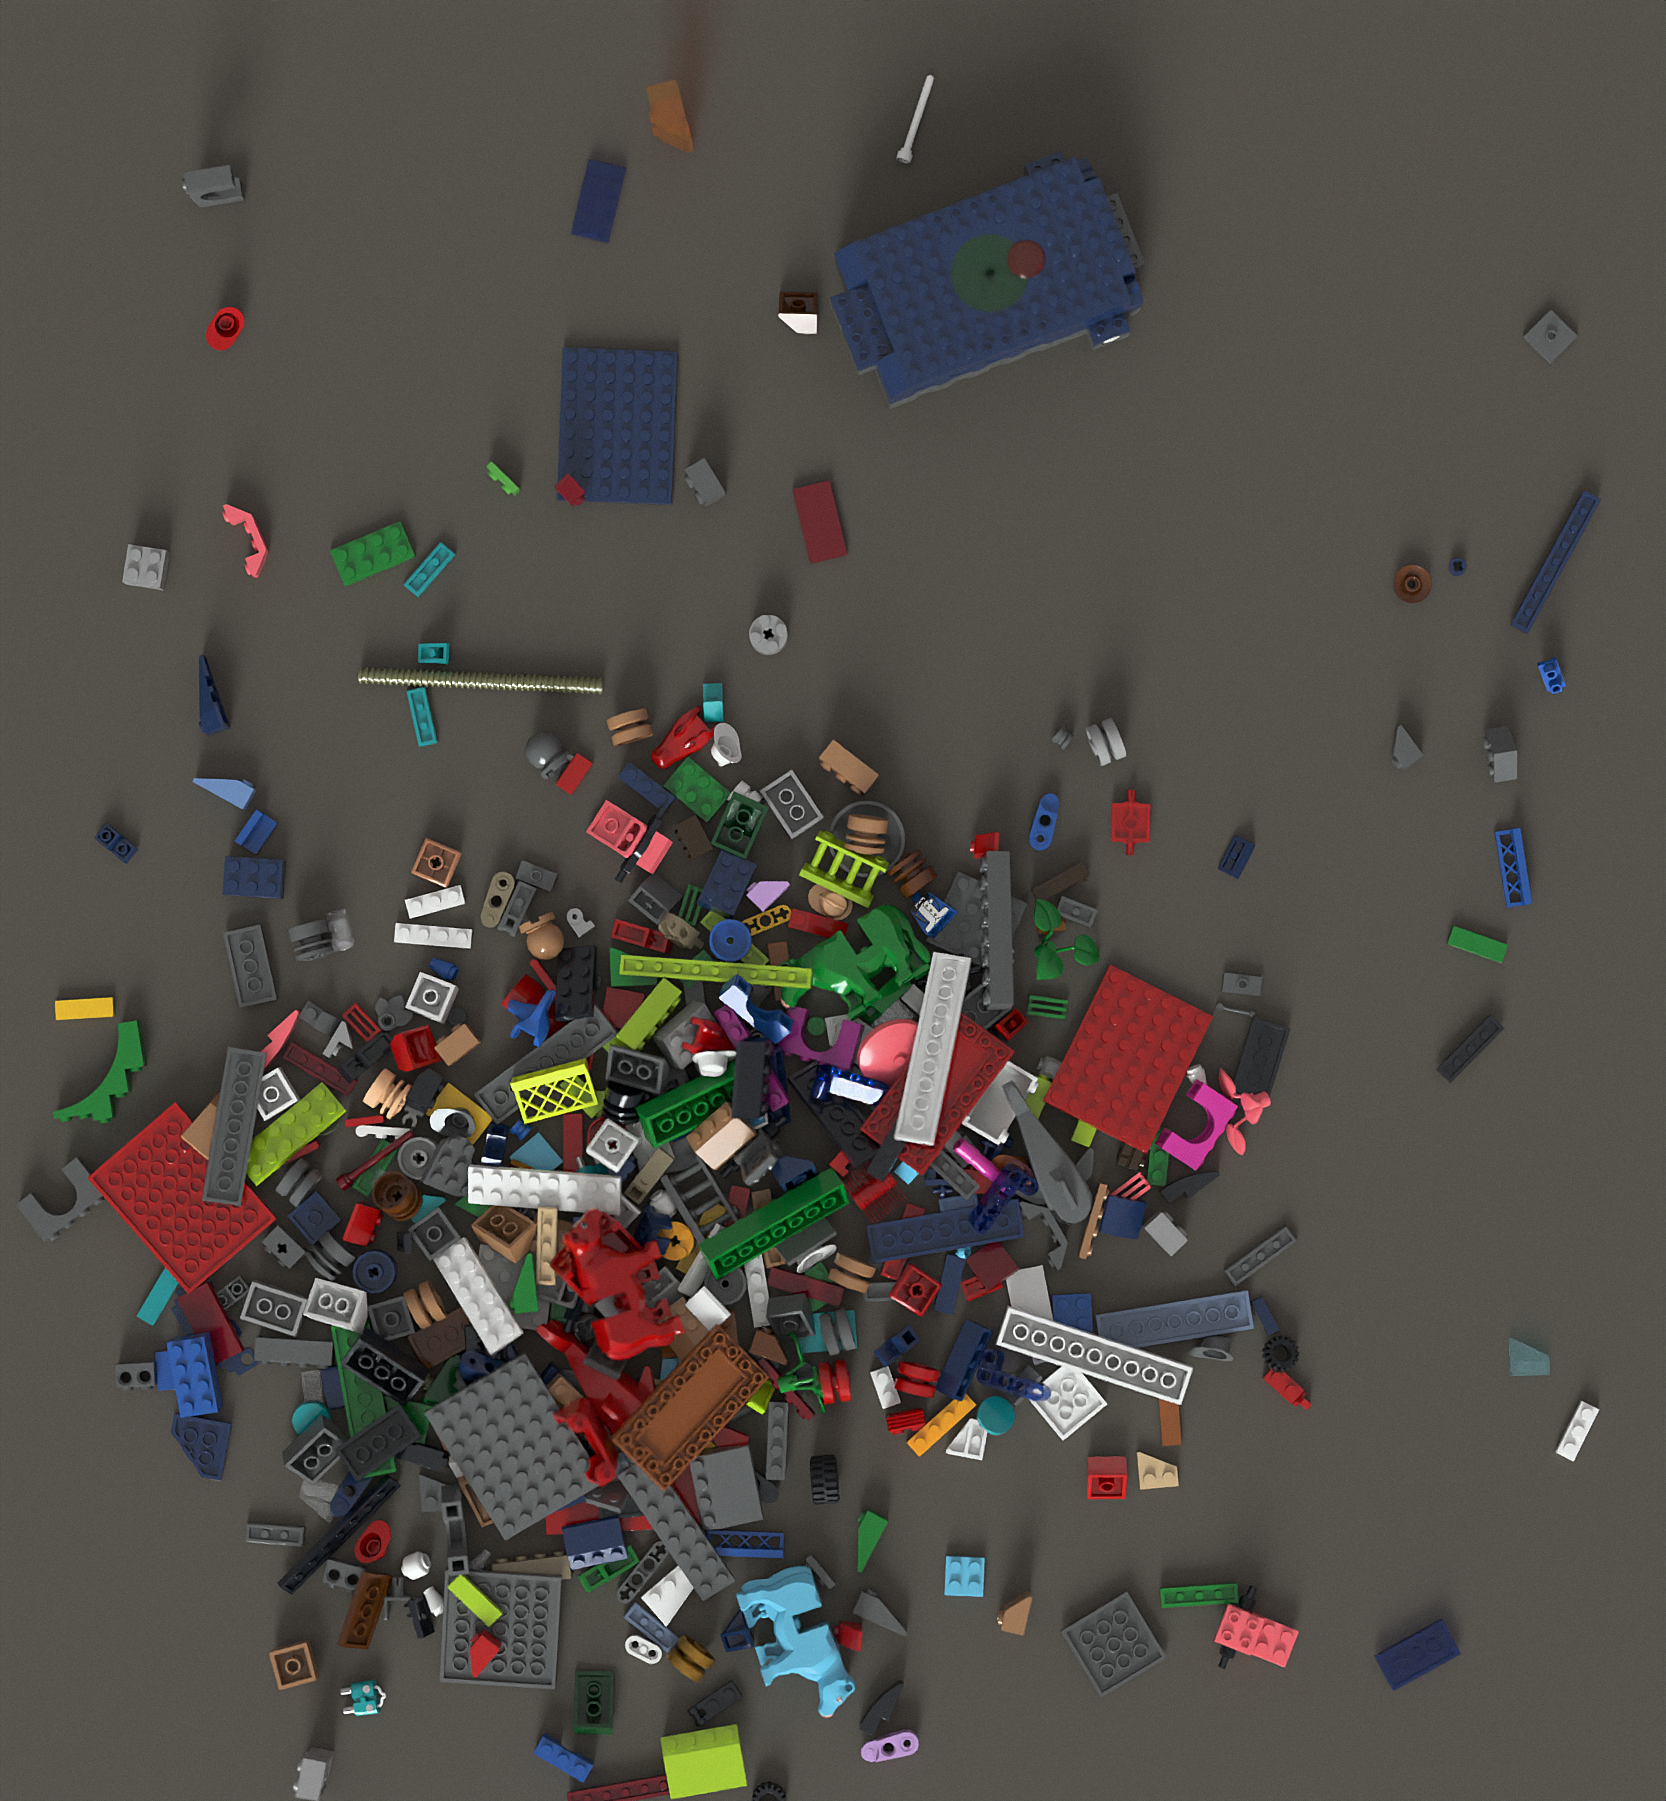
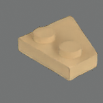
M1140 1451L1136 1452L1140 1490L1179 1486L1177 1466Z

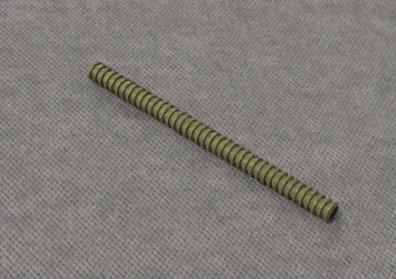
M360 667L358 671V681L360 684L363 682L369 684L371 682V684L377 683L378 685L381 683L393 685L395 683V685L401 684L402 686L405 684L417 686L419 684L421 687L423 685L426 687L429 685L431 687L435 685L440 687L442 685L444 688L446 686H449V688L461 686V688L467 687L468 689L470 687H473V689L485 687V689L491 688V690H494V688H497V690L509 688V690L515 689V691H518V689H521V691L533 689V691L539 690V692H542V690L554 692L556 690L558 693L560 691H563V693H566V691L578 693L579 691L581 694L587 692V694H590V692H593V694H596V692H599V694L603 693L602 677H599V679H596V677H593V679H590V677L584 678V676L581 678L569 676L567 678L560 675L557 677L545 675L543 677L541 674L539 676L536 674L533 676L522 674L520 676L518 673L515 675L512 673L501 675V673L495 674L494 672L492 674H489V672L477 674V672L471 673V671H468V673H465V671L453 673V671L447 672V670H444V672H441V670L429 672L427 669L426 671H423V669H420V671L408 669L407 671L405 668H402V670H399V668L387 670V668L381 669V667L375 669V667H372V669Z

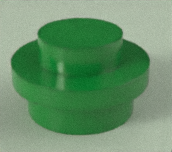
M812 1017L807 1023L808 1032L814 1036L823 1034L826 1029V1023L821 1017Z

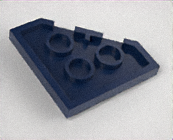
M174 1413L171 1434L177 1439L184 1453L198 1470L197 1472L202 1478L222 1480L232 1423L197 1416L180 1418V1413Z

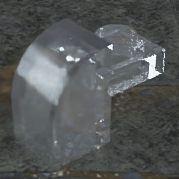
M346 909L327 913V924L332 935L334 951H345L353 947V943H355L354 935Z

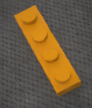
M965 1394L963 1401L953 1399L906 1443L920 1457L976 1406L975 1402L967 1394Z

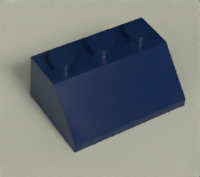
M789 1156L777 1158L775 1165L771 1168L784 1194L818 1175L812 1161Z
M619 1515L562 1527L566 1553L572 1570L628 1558V1541Z

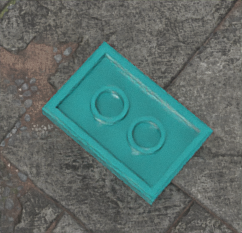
M846 1310L857 1349L854 1310ZM835 1311L812 1313L815 1336L799 1338L803 1353L828 1351L822 1337L819 1315L829 1313L833 1323H836ZM842 1340L839 1341L840 1349L845 1350Z

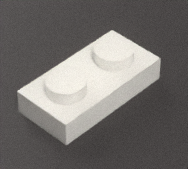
M889 1366L871 1371L870 1373L882 1408L885 1409L901 1403L897 1389L893 1388L894 1380Z

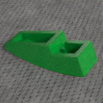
M629 1545L627 1559L594 1565L577 1575L586 1593L591 1592L640 1561L631 1545Z

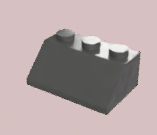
M610 1044L606 1071L607 1080L660 1094L668 1085L670 1067L666 1059Z
M321 1414L282 1452L284 1466L313 1485L341 1459L335 1449L348 1439L335 1423Z

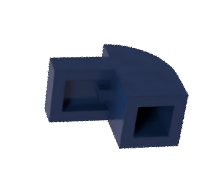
M490 1123L481 1163L500 1167L505 1155L509 1126Z
M907 1325L886 1340L874 1353L882 1364L887 1367L921 1339L912 1327Z

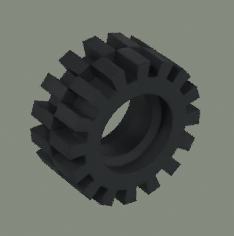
M1285 1335L1275 1336L1270 1339L1262 1349V1352H1264L1262 1359L1265 1358L1266 1360L1264 1361L1265 1365L1268 1364V1368H1273L1276 1372H1283L1293 1367L1298 1362L1299 1358L1297 1356L1300 1354V1352H1297V1349H1299L1298 1345H1294L1296 1342L1294 1340L1291 1341L1290 1337H1285ZM1278 1346L1285 1348L1287 1351V1358L1284 1361H1280L1274 1356V1350Z
M761 1783L760 1786L756 1787L752 1795V1801H761L762 1797L768 1793L773 1794L777 1801H786V1793L777 1783Z

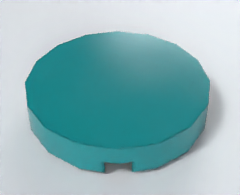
M992 1396L986 1398L978 1407L977 1420L981 1428H984L987 1433L1000 1435L1007 1432L1013 1426L1015 1412L1012 1405L1006 1399Z
M316 1401L303 1402L296 1408L293 1414L292 1424L295 1431L301 1435L321 1414L331 1420L329 1410L325 1405Z

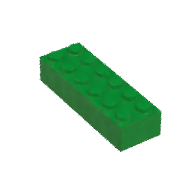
M736 1060L727 1063L725 1072L720 1076L702 1075L636 1107L644 1136L654 1149L696 1129L725 1102L732 1103Z

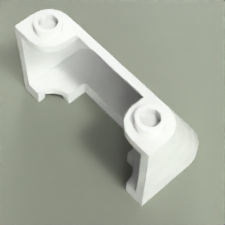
M1008 1061L962 1124L997 1145L1000 1142L1004 1144L1009 1136V1133H1007L1008 1127L1016 1115L1005 1097L1002 1085L1012 1080L1024 1099H1026L1027 1095L1030 1092L1034 1093L1039 1083L1036 1082L1038 1078Z

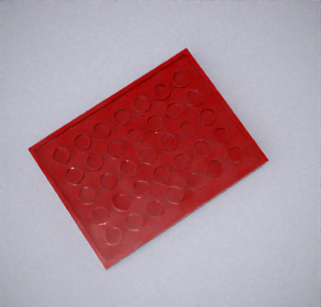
M1110 964L1043 1102L1147 1153L1213 1016Z
M175 1102L94 1171L88 1179L185 1291L190 1294L275 1221L277 1217L246 1181L241 1206L201 1200L208 1160L181 1138L193 1120Z

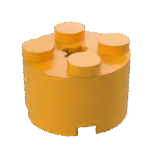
M683 1221L671 1222V1230L659 1229L658 1236L670 1238L668 1249L665 1255H662L666 1259L681 1260L689 1256L696 1247L697 1240L688 1225ZM678 1236L677 1239L680 1240V1243L674 1245L672 1238Z

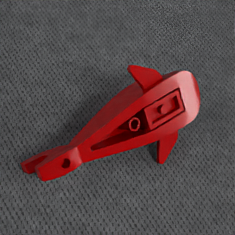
M555 1319L550 1320L547 1325L541 1324L536 1331L550 1345L565 1354L587 1399L592 1403L607 1433L614 1435L656 1389L651 1367L646 1366L644 1368L639 1383L623 1371L617 1381L583 1364L590 1349L578 1342L572 1333L563 1331L565 1327L563 1324Z

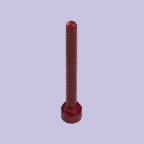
M407 1131L351 1173L341 1174L336 1178L337 1184L342 1190H347L352 1186L355 1178L411 1139L414 1133Z

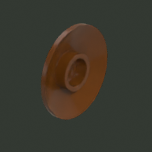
M1408 565L1401 568L1396 573L1393 581L1396 595L1407 603H1418L1424 600L1429 595L1432 587L1429 573L1417 565ZM1410 581L1414 582V588L1408 586Z

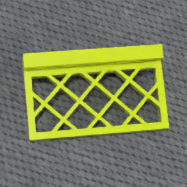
M586 1058L512 1078L510 1083L515 1093L524 1124L594 1106L599 1103ZM585 1073L587 1081L584 1086L574 1081L577 1075ZM563 1079L569 1082L565 1091L555 1086L558 1080ZM545 1084L551 1087L547 1096L537 1091L540 1085ZM572 1084L581 1089L577 1097L568 1093ZM527 1089L532 1092L529 1100H526L520 1096L519 1091ZM553 1089L563 1094L559 1102L549 1097ZM583 1091H586L592 1095L593 1100L585 1102L579 1098ZM535 1094L544 1098L540 1107L531 1102ZM565 1095L575 1100L572 1106L567 1107L561 1104ZM546 1101L557 1105L554 1111L549 1112L543 1109ZM528 1105L538 1110L535 1116L527 1118L525 1110Z

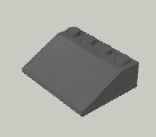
M750 1445L704 1448L690 1463L703 1530L722 1529L764 1519Z

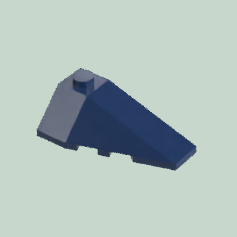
M202 654L199 656V710L201 719L199 726L202 733L205 732L206 735L210 736L230 729V725L207 658Z

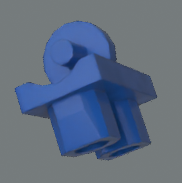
M1556 657L1545 662H1538L1537 664L1547 692L1551 691L1552 694L1561 692L1563 690L1562 687H1565L1566 684Z

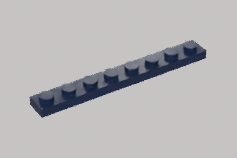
M1585 490L1582 492L1513 618L1511 626L1526 634L1529 633L1600 503V498Z

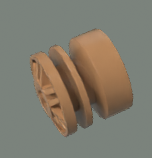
M849 814L847 828L855 830V834H846V838L854 840V842H845L844 847L862 854L884 853L885 848L877 844H885L886 840L878 837V834L887 833L889 820L875 816Z

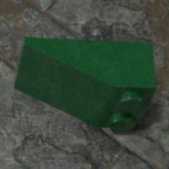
M734 791L711 844L746 859L769 807Z
M575 1671L574 1734L613 1735L614 1671Z

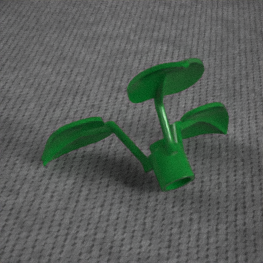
M1036 899L1034 908L1035 923L1041 930H1049L1047 936L1042 939L1043 943L1037 945L1034 949L1035 956L1037 957L1038 980L1054 979L1061 976L1063 973V962L1059 956H1056L1058 952L1075 950V960L1083 965H1092L1098 962L1100 958L1098 948L1094 940L1087 935L1077 936L1074 941L1075 946L1059 949L1056 948L1054 942L1048 941L1054 932L1053 928H1058L1061 925V916L1052 903Z
M788 1332L795 1340L799 1354V1364L791 1371L786 1372V1376L777 1378L780 1391L784 1393L791 1390L812 1389L819 1400L818 1413H825L823 1386L819 1380L816 1367L812 1366L814 1377L798 1380L796 1375L792 1376L795 1371L805 1364V1359L798 1338L792 1332ZM814 1381L813 1386H799L801 1383Z

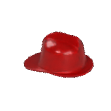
M234 307L220 309L207 328L206 340L208 344L216 350L230 348L243 329V314Z
M376 1520L367 1527L355 1544V1556L360 1562L371 1563L385 1555L391 1540L389 1525L383 1520Z

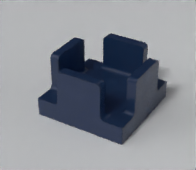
M646 1205L634 1232L636 1242L644 1248L646 1243L656 1240L660 1255H665L670 1244V1238L660 1237L658 1234L660 1228L671 1230L670 1216L656 1213L653 1206Z

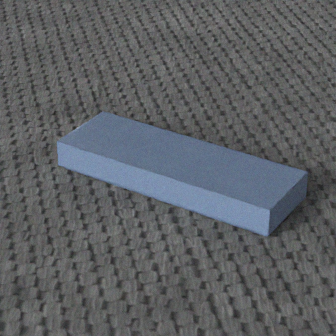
M636 1601L623 1616L667 1653L680 1639L676 1633L666 1627Z

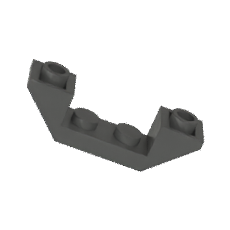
M1021 1200L1019 1205L1023 1218L1027 1217L1030 1220L1042 1213L1043 1216L1040 1218L1046 1227L1050 1226L1053 1232L1050 1235L1055 1244L1059 1242L1060 1245L1048 1251L1049 1257L1046 1259L1051 1268L1061 1269L1068 1241L1048 1207Z

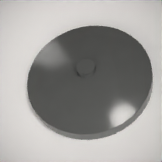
M861 800L847 805L836 815L829 832L844 842H854V840L846 838V834H855V830L847 828L849 814L875 816L889 820L887 833L878 834V837L886 840L885 844H877L885 848L884 853L872 854L874 856H881L886 862L890 863L885 872L889 871L899 861L905 847V830L899 816L887 805L873 800ZM830 847L831 854L835 858L838 850ZM845 854L840 867L849 872L855 858ZM862 862L856 876L868 877L873 867ZM879 871L877 876L884 874V872Z

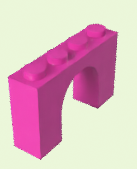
M1196 1079L1186 1096L1205 1109L1207 1124L1204 1131L1196 1138L1182 1139L1172 1131L1164 1128L1154 1143L1194 1170H1197L1204 1163V1158L1213 1149L1215 1141L1224 1132L1226 1124L1235 1115L1238 1107Z

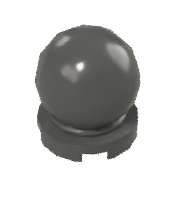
M549 732L534 734L527 741L525 747L528 761L536 768L542 769L543 772L540 775L545 781L548 780L549 776L552 778L566 766L564 763L568 759L571 761L574 758L570 751L563 752V745L559 738Z

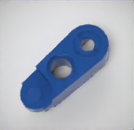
M1046 794L1040 799L1028 836L1029 845L1035 850H1045L1052 842L1060 804L1054 794ZM1043 815L1050 818V823L1047 826H1043L1040 823V817ZM1037 836H1043L1044 841L1038 842Z

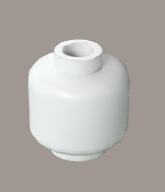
M659 1189L650 1197V1206L654 1207L656 1213L667 1214L672 1217L677 1212V1207L667 1190Z
M420 1551L405 1556L401 1566L402 1573L412 1580L427 1575L431 1567L430 1558L427 1554H423Z

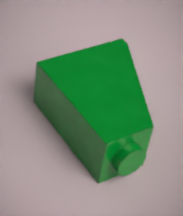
M610 948L611 987L658 985V981H661V978L620 975L621 955L630 954Z
M895 975L879 990L882 998L865 1007L866 1013L862 1017L871 1025L912 986L910 981L899 987L896 983Z

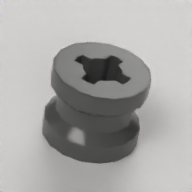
M1062 726L1052 739V742L1058 743L1060 748L1064 750L1075 734L1067 732L1066 728Z

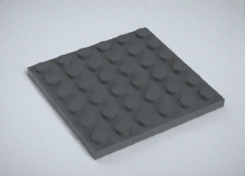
M446 1568L440 1682L555 1689L562 1575L469 1569V1574L464 1575L503 1611L502 1615L488 1627L447 1588L458 1575L450 1576L449 1568ZM485 1629L498 1639L502 1645L497 1654L475 1678L472 1674L470 1656L472 1642L470 1640L476 1632L480 1634Z

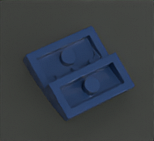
M1108 1195L1099 1232L1138 1240L1147 1203L1142 1200L1127 1199L1123 1196Z

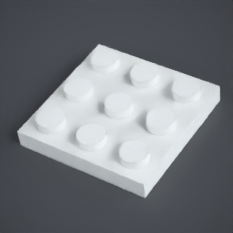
M1063 1366L1059 1367L1027 1395V1398L1062 1440H1065L1107 1405L1106 1401L1082 1372Z

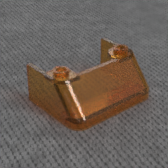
M676 79L646 87L651 109L649 116L651 124H655L651 126L654 137H658L660 141L684 152L694 151Z

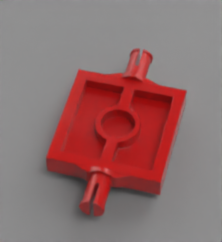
M1127 790L1126 802L1112 803L1111 842L1126 844V855H1134V844L1150 842V804L1135 802L1136 790H1132V798L1131 790Z

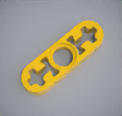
M780 905L743 920L741 923L752 925L754 924L752 920L757 919V924L761 929L757 931L756 927L752 928L750 934L753 936L789 921L792 911L788 906ZM781 908L784 911L788 910L789 913L786 915V919L778 917L776 918L778 922L774 923V918L770 912L774 911L776 915L780 913L779 909ZM764 915L771 918L770 925L766 927L760 924V918Z

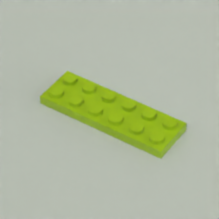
M323 1082L252 1140L246 1174L256 1186L347 1112Z

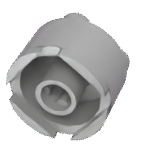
M762 615L752 623L749 630V638L757 652L764 655H772L780 652L785 647L788 640L786 625L780 618L774 615ZM772 631L773 638L765 639L764 632Z

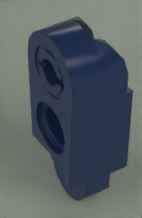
M468 1351L463 1354L459 1361V1373L462 1378L473 1383L505 1363L474 1351Z
M348 1471L329 1504L331 1514L336 1517L346 1515L370 1483L372 1477L362 1478L356 1482L350 1471ZM346 1487L353 1489V1496L346 1495Z

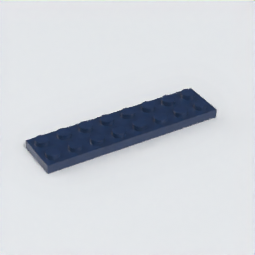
M1018 1199L876 1223V1225H866L873 1264L1025 1237Z

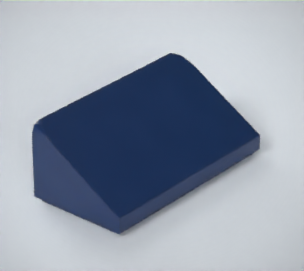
M1235 835L1218 870L1239 879L1255 845Z

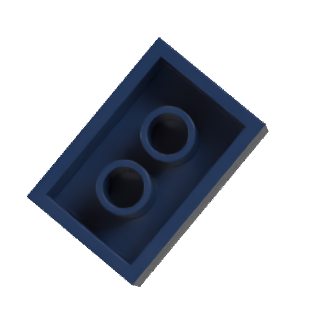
M722 849L698 899L697 905L733 920L757 864Z
M225 856L222 895L283 899L286 861Z

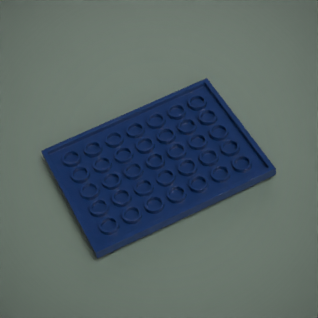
M563 347L557 483L568 473L586 492L584 496L586 500L584 502L672 505L678 352ZM557 492V501H566Z

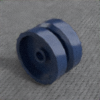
M379 1249L370 1250L359 1256L353 1267V1278L357 1286L364 1292L372 1294L380 1293L392 1286L398 1274L397 1263L393 1256ZM375 1267L378 1268L377 1272L379 1274L377 1275L373 1273Z

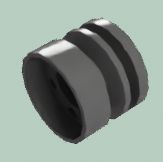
M327 919L303 924L287 930L290 942H300V946L293 949V952L302 951L303 953L295 956L296 962L320 959L335 951L334 946L325 948V944L333 942L332 939L322 938V935L330 932Z
M327 1230L319 1238L323 1247L321 1248L313 1244L311 1247L314 1252L307 1250L305 1256L316 1271L329 1280L334 1281L337 1278L335 1272L338 1274L342 1273V1269L338 1264L341 1263L348 1267L357 1257L341 1238L332 1231Z

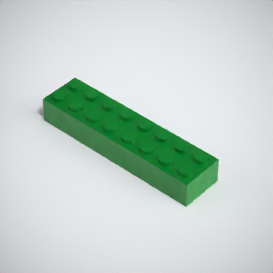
M832 1167L822 1171L811 1180H806L797 1188L789 1190L785 1195L772 1200L760 1209H756L752 1214L739 1219L735 1224L720 1230L716 1235L706 1238L702 1243L698 1244L705 1264L716 1280L722 1278L849 1204L844 1185Z

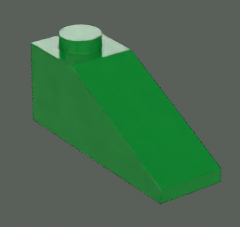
M532 1252L527 1254L513 1293V1298H510L511 1310L515 1309V1314L539 1311Z
M867 1508L866 1512L862 1511L857 1520L860 1522L858 1527L859 1572H862L888 1523L886 1517Z

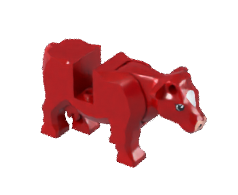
M597 1208L587 1209L582 1218L562 1236V1240L566 1245L565 1250L567 1252L572 1251L574 1255L577 1277L583 1290L584 1303H590L612 1295L614 1297L613 1305L618 1310V1314L591 1322L600 1349L608 1357L614 1360H621L633 1357L648 1347L666 1346L672 1343L675 1339L674 1335L685 1332L680 1316L670 1317L661 1323L665 1317L672 1316L667 1298L658 1300L655 1306L650 1309L646 1305L645 1292L641 1283L660 1279L656 1263L653 1261L661 1258L656 1240L646 1243L639 1252L628 1254L619 1252L608 1245L602 1244L600 1227L602 1212Z

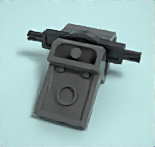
M781 1114L775 1122L770 1120L767 1125L757 1130V1135L727 1160L728 1166L720 1172L722 1177L726 1179L733 1171L738 1172L741 1169L743 1181L750 1186L753 1182H757L761 1176H764L775 1165L777 1158L783 1155L781 1142L777 1135L781 1132L779 1127L787 1121V1118Z
M533 1255V1263H534V1271H535V1280H536V1263H537V1256H534V1255ZM557 1274L556 1285L536 1284L538 1298L567 1307L564 1315L567 1321L563 1331L571 1333L574 1322L579 1321L581 1311L593 1314L596 1302L591 1306L587 1303L585 1304L584 1300Z

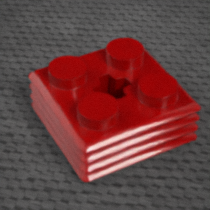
M908 1264L890 1291L889 1296L916 1315L922 1317L942 1287V1284L913 1264ZM916 1286H917V1290H918V1293H917V1294H916V1293H913V1290H912L913 1287H916Z
M921 1407L890 1413L885 1416L888 1431L892 1432L893 1435L902 1434L904 1429L911 1428L912 1431L921 1430L923 1425L926 1424L924 1411Z

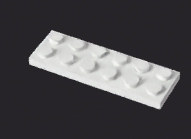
M461 1238L433 1259L491 1355L496 1354L524 1333L467 1238Z

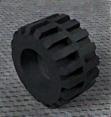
M834 1454L811 1456L809 1463L812 1500L814 1504L838 1503L840 1494L836 1456Z

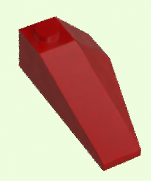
M526 974L510 991L501 1005L508 1010L507 1005L510 999L523 1003L539 1004L546 993L540 984ZM553 1003L548 1011L550 1026L546 1039L566 1025L565 1021H557L555 1019V1006Z

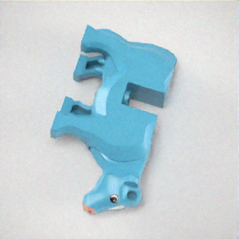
M795 1566L784 1569L768 1579L746 1582L741 1587L742 1591L737 1592L736 1596L741 1611L744 1612L748 1628L753 1627L760 1617H769L774 1622V1635L777 1641L755 1646L760 1665H764L769 1659H775L770 1661L768 1665L761 1666L760 1668L765 1685H771L773 1679L778 1675L792 1672L817 1681L820 1696L818 1711L822 1717H831L836 1708L856 1689V1682L845 1670L840 1649L833 1636L829 1620L801 1629L799 1616H795L796 1614L822 1606V1599L811 1569L806 1566Z

